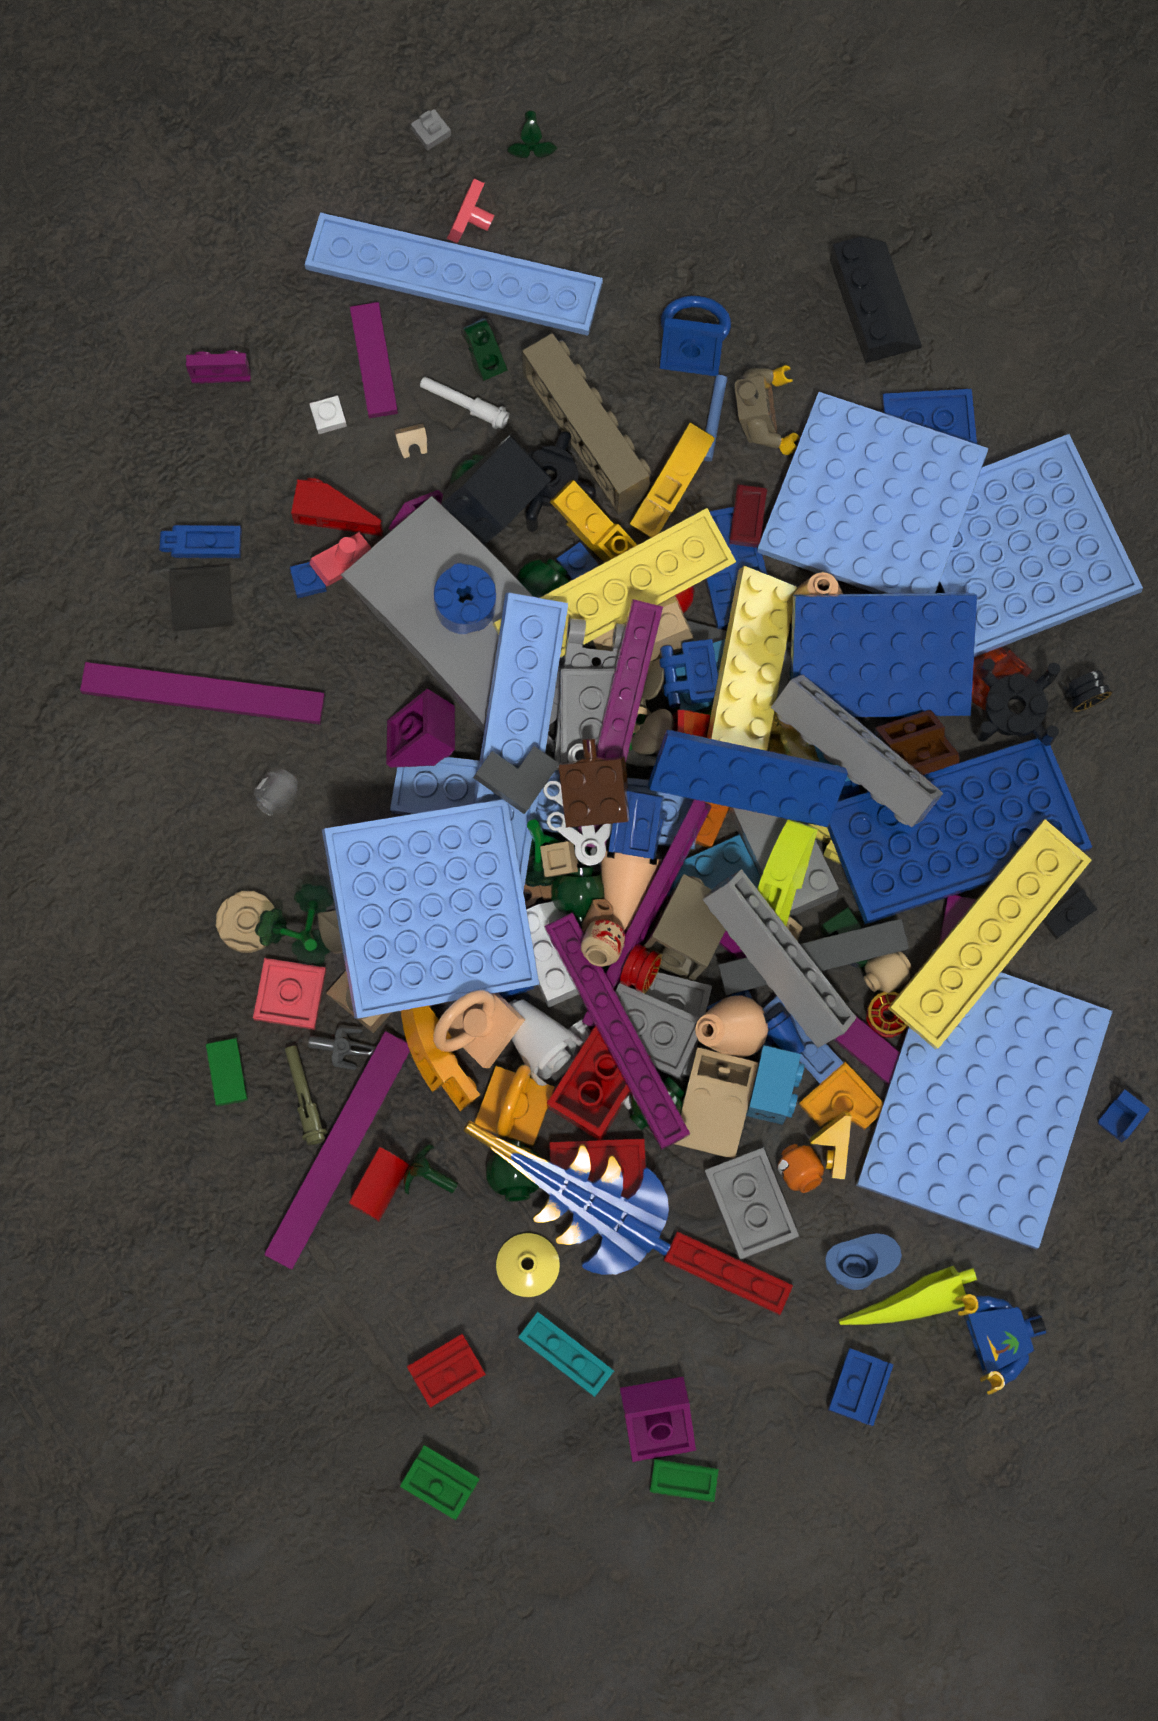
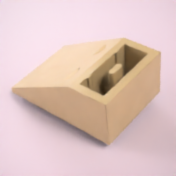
M697 1047L681 1111V1117L690 1132V1136L674 1144L735 1159L759 1063Z

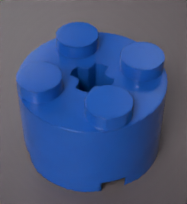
M457 563L438 578L434 588V607L440 623L449 631L457 634L480 631L488 626L496 610V589L493 580L484 570L473 565ZM460 597H470V600L466 599L464 603L460 602Z

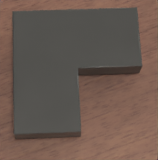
M534 746L517 769L492 751L473 778L525 814L555 772L559 763Z

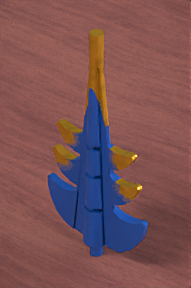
M470 1120L463 1129L465 1133L490 1147L549 1194L545 1205L533 1216L534 1222L555 1220L567 1210L573 1213L569 1226L555 1238L556 1243L566 1245L579 1244L590 1239L596 1233L602 1236L596 1252L582 1262L584 1269L601 1275L619 1274L631 1270L638 1265L652 1249L664 1256L669 1251L671 1245L659 1238L668 1218V1197L661 1181L649 1168L643 1169L642 1178L636 1190L630 1196L623 1197L621 1196L623 1175L620 1165L613 1155L608 1156V1163L602 1175L592 1182L588 1180L591 1164L584 1144L579 1145L575 1159L567 1169H564L494 1136Z

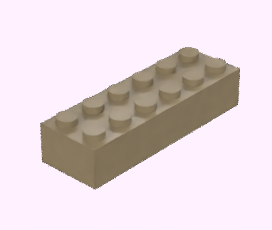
M551 333L522 350L523 375L562 432L568 431L571 434L572 448L616 513L620 515L645 499L649 492L651 470L643 458L638 459L633 452L635 447L628 435L622 436L618 430L619 424L614 414L610 410L608 412L605 411L601 405L603 401L597 389L588 386L582 367L578 363L573 364L569 358L570 351L563 340L558 342L554 334Z

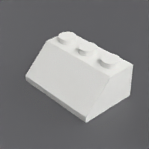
M553 902L538 904L526 909L539 980L538 986L548 1008L579 995L544 929V926L566 916V914L560 912L555 907Z

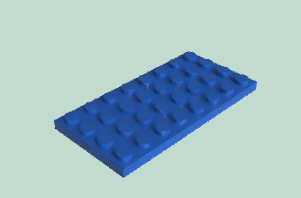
M1038 738L923 775L942 791L943 795L926 817L913 827L899 822L892 810L886 805H881L873 800L870 792L837 802L827 827L865 924L991 883L1044 819L1082 852L1089 851L1092 848L1050 745L1042 744Z

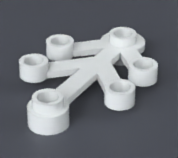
M576 744L570 748L567 754L568 762L577 761L575 753L578 750L584 751L583 744ZM549 781L543 788L544 796L549 800H555L563 807L561 784L557 781ZM549 785H556L559 792L556 796L548 794L547 788ZM553 812L547 817L546 824L548 828L552 831H558L575 845V856L582 864L596 865L603 860L606 854L604 842L611 835L613 823L603 824L596 833L594 825L581 826L582 834H580L572 827L566 828L565 816L562 813ZM553 816L561 818L562 824L560 827L555 828L551 825L550 820ZM587 844L595 845L596 853L593 856L586 854L585 847Z

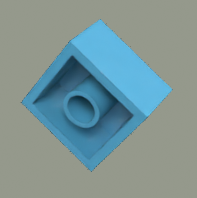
M763 1045L746 1116L783 1125L786 1117L792 1118L798 1095L792 1094L793 1087L798 1088L799 1083H801L805 1064L799 1063L801 1054Z

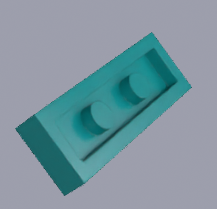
M539 1312L535 1314L518 1337L593 1397H596L614 1373L613 1369Z

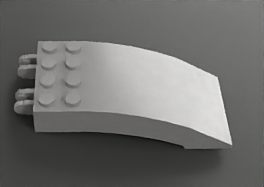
M431 496L344 571L341 576L379 621H382L410 650L484 733L499 639L493 623L502 618L506 593L533 596L469 530ZM457 563L481 568L491 577L496 589V610L492 621L484 629L468 634H457L446 629L440 623L434 607V588L438 578ZM460 597V602L464 603L466 599L470 600V597ZM565 655L559 661L550 724L558 718L560 669H563ZM548 735L546 749L554 752L555 742Z

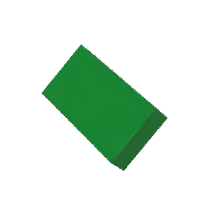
M234 1038L206 1044L216 1106L248 1101L238 1039Z
M654 1459L650 1492L714 1502L719 1469Z

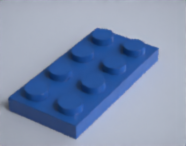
M734 507L709 511L736 560V563L705 579L717 629L728 628L738 570L743 566H747L767 575L763 556L757 553L758 548L729 544Z

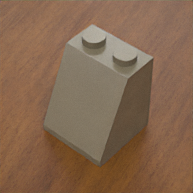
M685 874L682 875L672 889L642 946H645L648 952L656 951L662 954L660 968L679 978L694 981L708 967L726 929L702 900L712 889L706 887L699 878L686 876Z

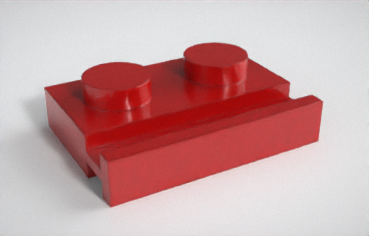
M463 1334L407 1366L430 1408L486 1375Z

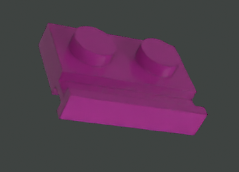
M230 350L224 352V354H211L201 351L196 352L194 355H186V368L192 383L251 382V370L249 369L246 353Z

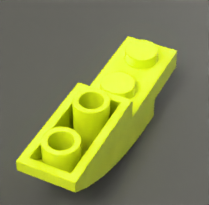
M790 819L787 820L773 847L757 888L785 926L788 922L796 889L802 888L818 831L817 828Z

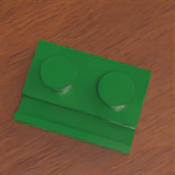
M424 1445L400 1487L452 1519L457 1520L480 1478Z

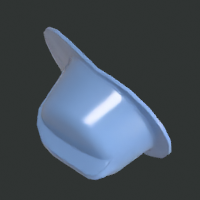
M875 1233L834 1245L827 1252L825 1263L827 1270L835 1278L837 1284H841L851 1290H862L868 1287L875 1279L892 1273L900 1264L902 1254L900 1246L893 1238L888 1235Z

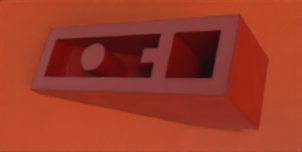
M316 478L297 479L291 511L294 524L360 532L377 536L383 535L382 522L379 518L330 485Z

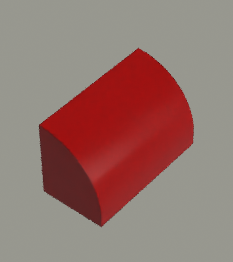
M379 1147L349 1201L350 1206L380 1222L410 1165L389 1151Z

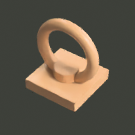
M476 990L456 1000L443 1013L435 1027L433 1041L435 1046L444 1052H452L464 1048L483 1068H490L524 1023L525 1019L499 993L491 994L485 990ZM447 1031L453 1037L452 1039H446Z

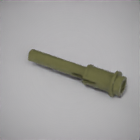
M297 1046L287 1047L285 1052L300 1104L297 1111L304 1130L302 1139L309 1146L316 1145L326 1140L325 1135L327 1131L322 1128L317 1104L312 1103Z

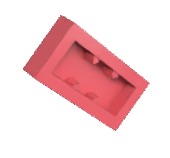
M473 179L449 232L448 240L458 243L468 222L488 231L494 215L475 206L485 183Z
M358 532L351 537L342 538L338 544L312 557L309 564L327 587L342 579L341 574L369 551L371 546L361 533Z

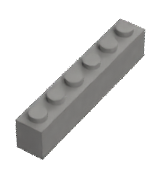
M803 674L791 679L771 706V709L777 713L780 721L786 725L793 726L799 731L801 738L808 744L819 748L823 752L825 759L830 763L846 768L848 778L855 784L866 788L877 803L886 805L892 810L895 818L902 824L913 827L920 823L943 795L942 791Z
M739 870L717 884L702 900L816 1047L819 1048L844 1034L855 1021L856 1016L743 870Z

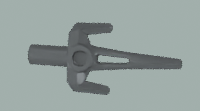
M340 1025L336 1029L335 1039L310 1035L308 1048L333 1051V1066L355 1070L357 1066L342 1061L345 1055L372 1056L376 1049L375 1046L349 1040L347 1033H361L362 1028ZM351 1046L367 1048L370 1051L351 1050Z

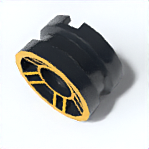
M1101 670L1080 676L1068 683L1069 689L1067 686L1062 689L1065 696L1070 697V706L1074 712L1088 709L1107 699L1112 694L1110 687L1103 682L1105 677Z

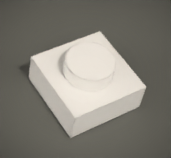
M338 395L309 403L318 434L347 427Z

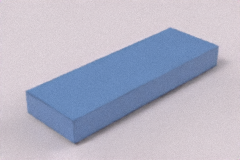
M778 996L763 1008L765 1021L781 1011H784L787 1016L791 1015L800 1039L806 1048L800 1053V1062L805 1064V1068L820 1084L843 1064L841 1059L827 1044L819 1048L816 1047L792 1014L787 1011Z

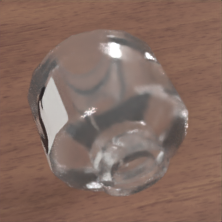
M283 769L267 772L254 789V796L258 801L257 807L263 813L270 816L273 813L279 815L287 813L300 795L297 786L299 784L298 780Z

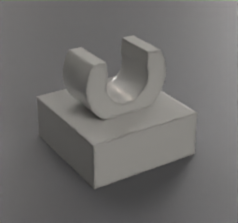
M435 109L428 110L420 115L419 119L411 123V130L427 151L451 136L450 128Z

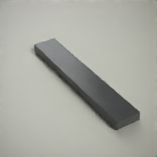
M902 919L800 944L820 971L909 949ZM747 958L719 964L726 995L767 985L764 978Z

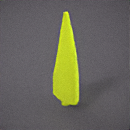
M951 1266L923 1276L909 1287L885 1300L841 1318L838 1321L840 1325L893 1323L923 1318L965 1307L963 1301H956L955 1298L966 1295L963 1285L977 1280L973 1268L958 1273L955 1267Z

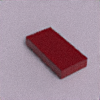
M737 484L729 544L758 548L761 540L767 488Z

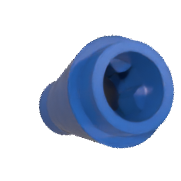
M781 1011L766 1021L768 1023L767 1036L782 1050L800 1054L806 1049L791 1015L787 1016L784 1011Z

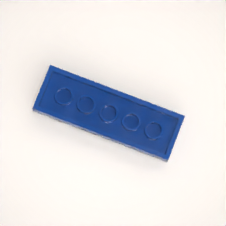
M666 729L648 786L649 790L828 827L848 773L846 768Z

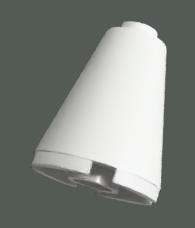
M511 1001L509 1004L525 1019L524 1023L512 1037V1041L525 1065L530 1067L533 1080L538 1085L545 1086L547 1083L544 1080L552 1077L556 1081L561 1078L574 1061L579 1048H582L584 1045V1041L527 1001Z

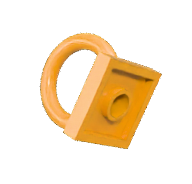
M521 1065L516 1073L496 1066L475 1124L489 1132L498 1134L500 1137H506L514 1141H523V1144L534 1147L547 1112V1102L552 1096L555 1087L548 1084L545 1086L538 1085L530 1078L531 1069L528 1065Z

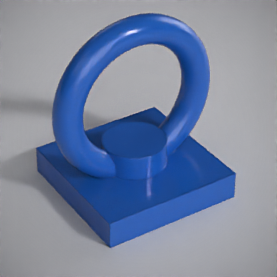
M685 296L672 301L666 306L661 316L663 341L660 369L710 376L718 375L722 343L731 329V319L728 312L718 302L702 296ZM686 308H702L713 313L718 318L719 325L673 319L678 311Z

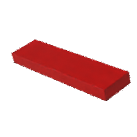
M680 1232L676 1233L664 1259V1262L777 1315H781L793 1288V1285Z

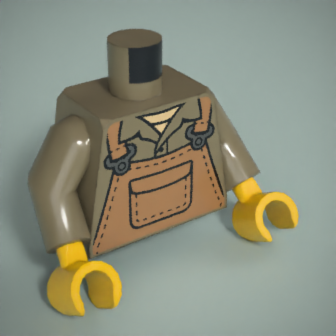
M785 365L774 370L765 368L749 369L744 372L741 380H737L734 383L738 417L748 442L775 449L779 447L784 455L794 453L797 449L794 442L799 440L800 437L796 433H791L781 438V435L778 434L771 382L776 387L792 382V379H787L784 375V372L791 370V368Z

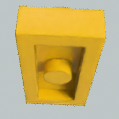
M842 1112L809 1138L811 1144L833 1146V1150H827L825 1165L826 1169H831L830 1174L832 1178L845 1179L852 1118L850 1112Z

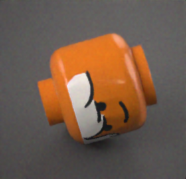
M793 1144L782 1151V1158L779 1160L777 1168L791 1190L806 1193L821 1184L823 1180L821 1177L824 1174L825 1168L810 1146Z

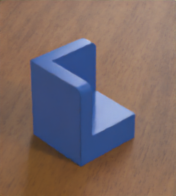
M1124 1089L1098 1120V1124L1122 1143L1132 1134L1150 1108Z

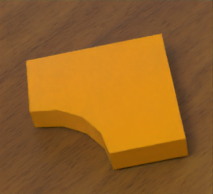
M844 1062L799 1103V1106L819 1127L829 1123L842 1112H850L852 1116L851 1122L865 1130L879 1117L883 1102L857 1073Z

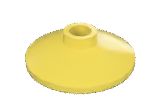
M523 1233L510 1238L501 1247L497 1256L496 1270L499 1280L508 1291L517 1296L535 1297L545 1293L555 1283L559 1274L560 1262L555 1247L546 1238L537 1234ZM526 1258H530L534 1262V1266L530 1270H525L521 1266L522 1261Z

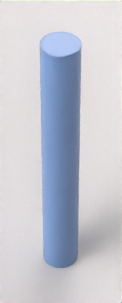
M716 375L706 426V433L713 436L715 440L703 459L704 461H712L727 383V377L724 375Z

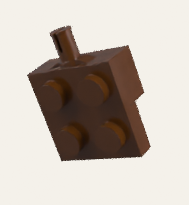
M931 710L900 719V717H889L888 724L875 728V736L921 775L959 763V753L945 737V726Z
M595 738L583 739L584 758L580 761L563 762L559 765L566 828L630 821L626 790L628 788L625 756L613 758L597 757Z

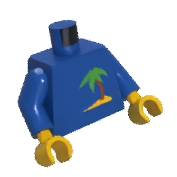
M972 1294L958 1296L955 1298L956 1301L961 1300L965 1305V1309L959 1311L958 1315H966L964 1318L984 1375L980 1378V1381L982 1382L986 1379L990 1381L992 1388L987 1391V1394H993L1001 1390L1007 1383L1015 1380L1029 1363V1353L1034 1351L1030 1338L1046 1334L1044 1321L1041 1315L1024 1320L1020 1308H1013L1006 1300L991 1296H974Z

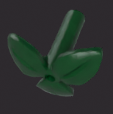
M528 111L525 113V124L521 132V139L525 143H514L507 148V152L518 158H528L530 152L534 151L536 157L542 158L553 154L557 150V146L551 142L539 143L542 134L537 124L536 113Z
M432 1144L422 1148L415 1155L411 1166L407 1169L404 1177V1191L406 1194H409L413 1178L420 1176L451 1194L455 1191L458 1182L431 1168L429 1161L425 1157L429 1151L435 1148Z

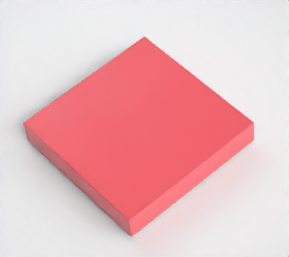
M264 958L253 1019L315 1030L326 968Z

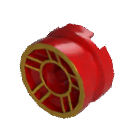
M640 944L634 946L623 967L620 983L627 987L633 985L636 987V991L645 994L653 984L659 971L662 954L656 951L648 952L646 947Z
M894 991L877 994L871 1000L866 1011L867 1025L882 1038H892L900 1035L908 1026L894 1013H892V1020H887L883 1017V1012L889 1011L888 1007L899 995V993Z

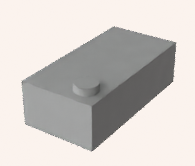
M730 807L729 814L762 877L773 847L788 819ZM816 840L802 888L796 889L790 917L834 899L838 894L839 888Z

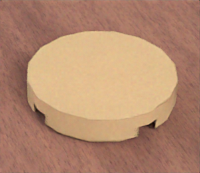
M241 891L235 893L229 899L227 898L221 904L216 916V928L220 938L229 948L241 953H253L264 949L276 934L273 930L274 926H278V916L274 905L266 896L255 891Z

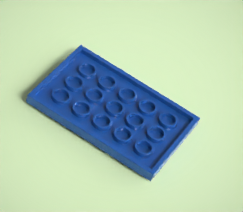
M975 593L793 595L790 680L803 674L853 717H909L927 710H931L935 716H971L977 595Z

